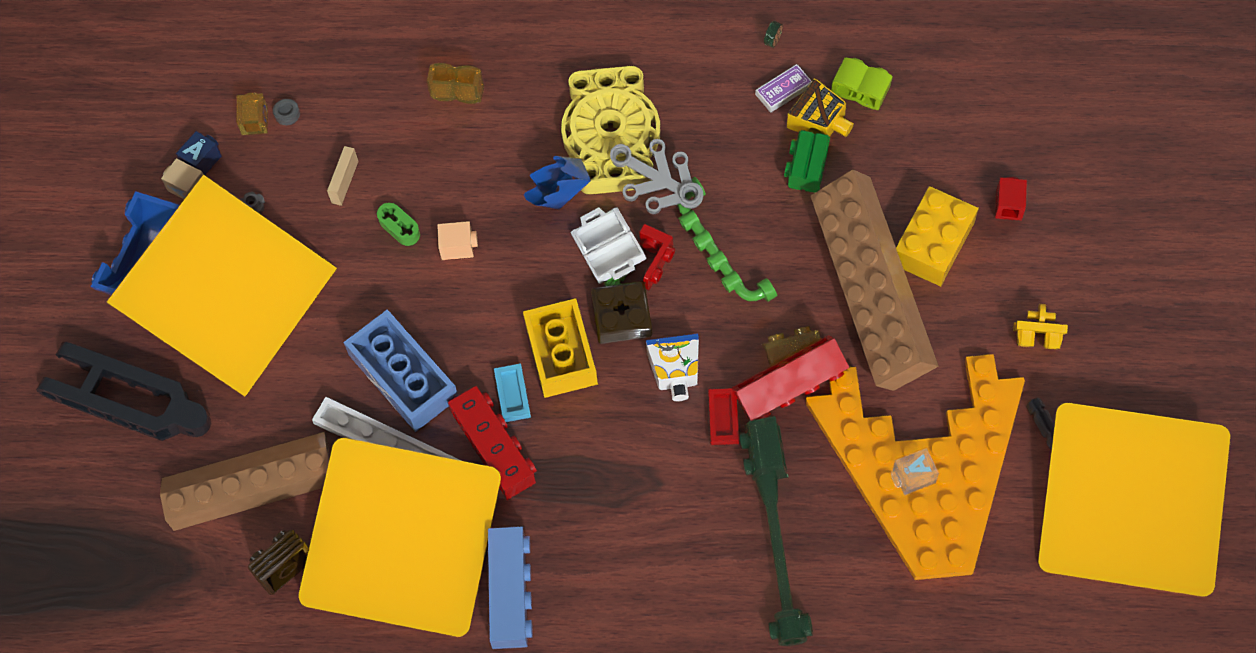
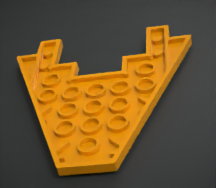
M994 354L966 357L965 366L973 408L947 410L946 419L949 437L895 441L892 416L863 418L856 367L844 370L842 377L829 381L831 395L806 397V406L914 580L972 575L974 572L1025 382L1024 377L998 380ZM924 454L925 459L922 462L925 467H930L932 472L909 471L906 474L908 471L904 470V468L908 469L913 462Z

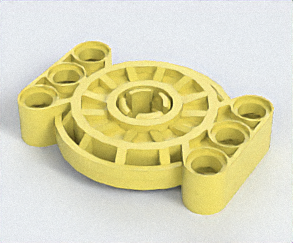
M635 66L574 72L569 77V91L572 102L565 110L561 133L564 147L569 157L582 159L588 175L594 177L581 191L585 194L623 191L624 186L627 184L637 185L652 181L627 166H615L610 158L611 149L615 145L624 144L630 148L632 157L653 168V163L650 160L652 154L650 153L649 145L652 140L660 139V120L653 103L643 94L644 80L642 71ZM654 121L656 125V130L653 127H651V124ZM608 123H613V128H617L613 132L604 131L608 128ZM566 129L571 132L568 138L566 136ZM658 144L652 147L654 151H656ZM620 153L616 156V159L624 161L626 155ZM615 173L620 174V176L612 177L610 175Z

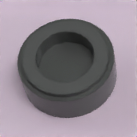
M282 99L274 105L273 114L279 124L291 125L299 119L300 110L294 100Z

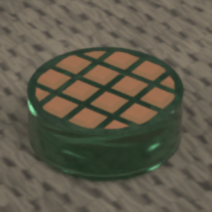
M776 21L770 23L764 37L765 45L772 48L776 46L782 34L783 24Z

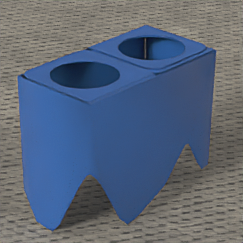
M554 156L553 159L556 163L545 166L530 174L531 179L536 183V187L524 193L525 199L536 206L561 209L591 181L582 159Z

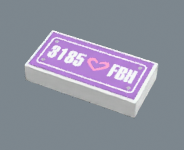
M796 64L756 89L755 95L771 113L803 93L812 81Z

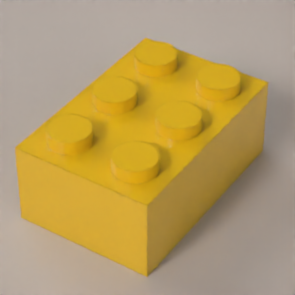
M929 186L896 247L903 269L941 287L975 223L979 208Z
M577 299L523 311L544 398L598 385L596 369Z

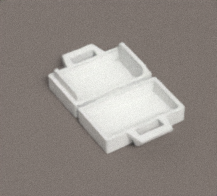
M597 208L580 217L582 226L571 231L577 246L599 284L612 277L614 280L619 279L634 271V265L646 260L643 250L618 208H613V210L607 213Z

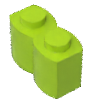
M844 58L833 80L831 91L844 99L853 100L865 107L879 110L891 86L893 76L883 68L868 67L860 59Z

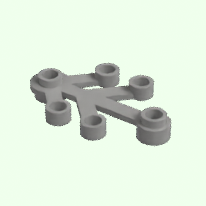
M654 139L649 145L650 153L655 157L658 171L632 157L630 148L624 144L615 145L611 149L610 158L615 166H627L652 180L637 185H625L623 197L627 201H635L639 195L666 188L675 194L662 198H648L646 210L650 214H657L662 208L677 204L692 209L699 206L703 201L702 188L691 180L686 153L677 152L672 158L673 166L679 171L681 183L671 178L664 153L665 143L661 139ZM655 144H660L662 146V150L656 152L652 149V147ZM622 153L626 155V159L618 161L616 156ZM677 157H683L685 163L680 165L675 160ZM634 189L636 193L630 197L626 195V191ZM687 192H693L695 194V198L692 200L686 199L685 194ZM650 202H657L659 207L657 209L649 208Z

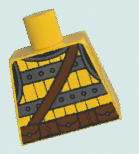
M814 78L788 113L787 128L796 132L803 130L813 132L814 134L829 135V137L836 131L847 137L854 123L844 118L846 110L845 101Z

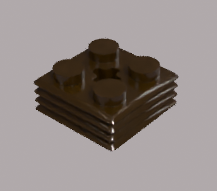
M640 281L591 289L598 342L600 344L652 336L645 282ZM618 310H624L625 314L620 315Z
M294 530L281 531L273 538V544L265 551L263 549L257 551L249 560L251 563H249L248 569L269 595H274L305 568L309 548Z

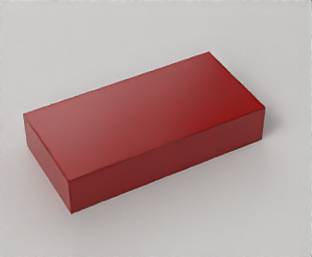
M732 388L709 389L711 445L739 444L737 398Z

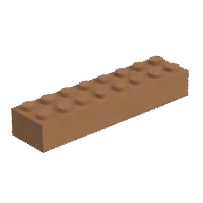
M851 170L812 194L811 199L875 385L894 391L939 366L872 180L865 174Z

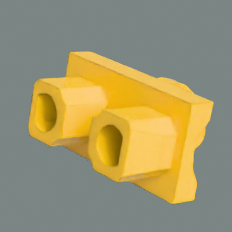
M1039 304L1038 311H1027V319H1037V322H1014L1013 331H1017L1018 346L1034 347L1035 333L1045 334L1044 348L1058 350L1060 349L1063 335L1067 334L1068 325L1045 323V320L1055 321L1056 313L1046 312V304Z

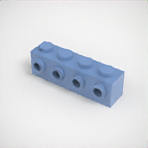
M523 527L488 529L489 623L492 649L528 647L527 638L533 637L532 620H527V609H532L531 592H526V581H531V565L526 564L525 554L530 553V536H525Z

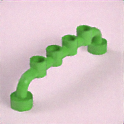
M693 177L691 179L692 182L700 185L703 190V196H705L706 193L696 177ZM687 192L685 197L689 200L691 197L695 198V194ZM678 204L679 211L682 214L678 218L680 224L686 232L690 229L694 231L696 236L692 240L700 252L706 249L710 254V257L706 258L714 272L719 269L725 276L721 279V282L728 293L735 290L742 299L747 301H758L764 298L769 302L777 297L773 285L767 278L756 284L757 290H748L737 272L728 263L723 252L718 249L710 233L704 229L696 213Z

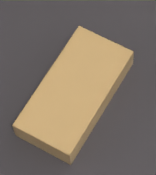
M346 146L343 148L327 190L332 204L342 206L358 164L354 148Z

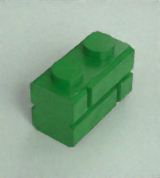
M801 130L797 140L792 139L789 154L794 156L792 162L787 161L784 177L789 178V188L813 193L820 190L829 149V135L814 134L813 132Z

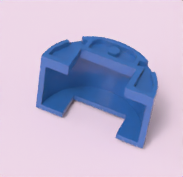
M135 191L132 199L126 204L124 214L132 224L131 230L124 236L123 247L119 255L114 258L111 268L106 263H101L99 270L95 271L91 287L112 295L180 205Z

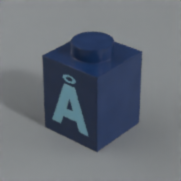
M197 131L176 153L179 160L202 171L204 175L222 157L217 147L219 145L218 142L210 135L203 136Z

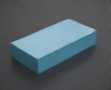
M521 363L494 368L502 417L505 422L531 418Z

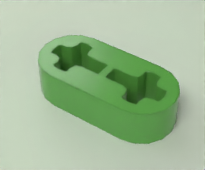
M385 203L379 207L377 211L379 224L391 236L405 246L417 243L420 238L419 227L409 215L394 203ZM387 213H388L389 215L394 214V217H395V220H396V221L394 222V221H393L391 218H389V217H388V218H385V214H387ZM401 227H404L407 231L412 230L413 234H403Z

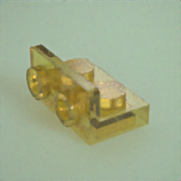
M810 326L794 329V335L784 337L783 333L768 336V341L762 343V346L766 350L769 366L820 340L819 330H811Z

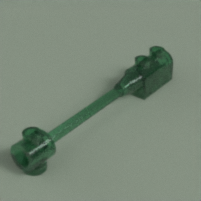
M776 416L746 423L744 426L745 432L739 433L742 449H748L749 458L743 459L745 473L747 476L752 475L763 504L766 506L782 611L774 614V622H769L770 636L772 640L778 639L780 646H793L805 643L807 637L813 636V628L809 612L803 613L800 609H793L777 509L778 479L788 478L780 425Z

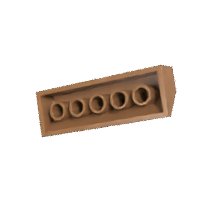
M325 432L162 478L160 497L166 522L173 531L323 488L331 456Z

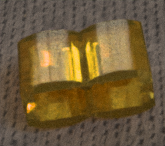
M446 63L430 65L427 83L430 96L433 99L439 101H452L456 99L466 104L481 102L484 83L479 68L467 65L455 68Z

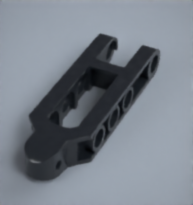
M69 342L61 343L56 356L59 359L62 357L69 362L79 365L81 369L89 371L81 389L48 377H43L36 389L39 394L52 401L161 441L180 433L191 437H200L206 434L211 427V418L204 407L189 400L180 382ZM103 377L108 379L113 377L128 383L132 388L137 386L151 391L154 396L159 397L162 395L168 397L171 401L165 413L155 417L100 397L94 393Z

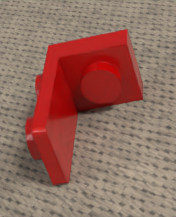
M644 224L639 232L640 245L649 252H658L643 278L645 288L649 291L653 284L657 285L663 274L662 268L665 262L670 263L675 248H673L672 236Z

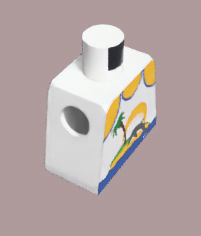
M698 334L646 340L647 356L658 388L660 390L671 389L672 400L674 401L688 399L687 387L695 386L698 383Z

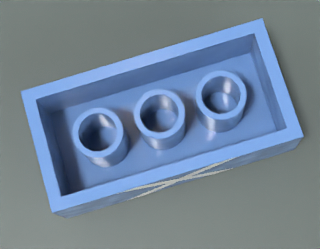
M388 310L384 311L344 342L352 360L415 432L449 406V401L458 397L456 387Z

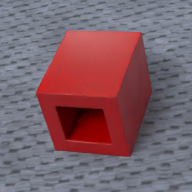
M1017 177L999 179L996 189L995 218L1022 221L1026 209L1027 180L1018 179Z

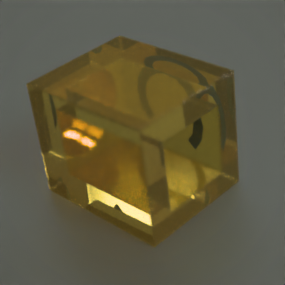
M263 93L237 95L236 122L242 135L268 133V106Z

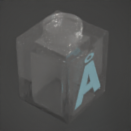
M927 448L895 460L893 471L891 472L895 486L897 488L901 487L904 495L935 484L939 475Z

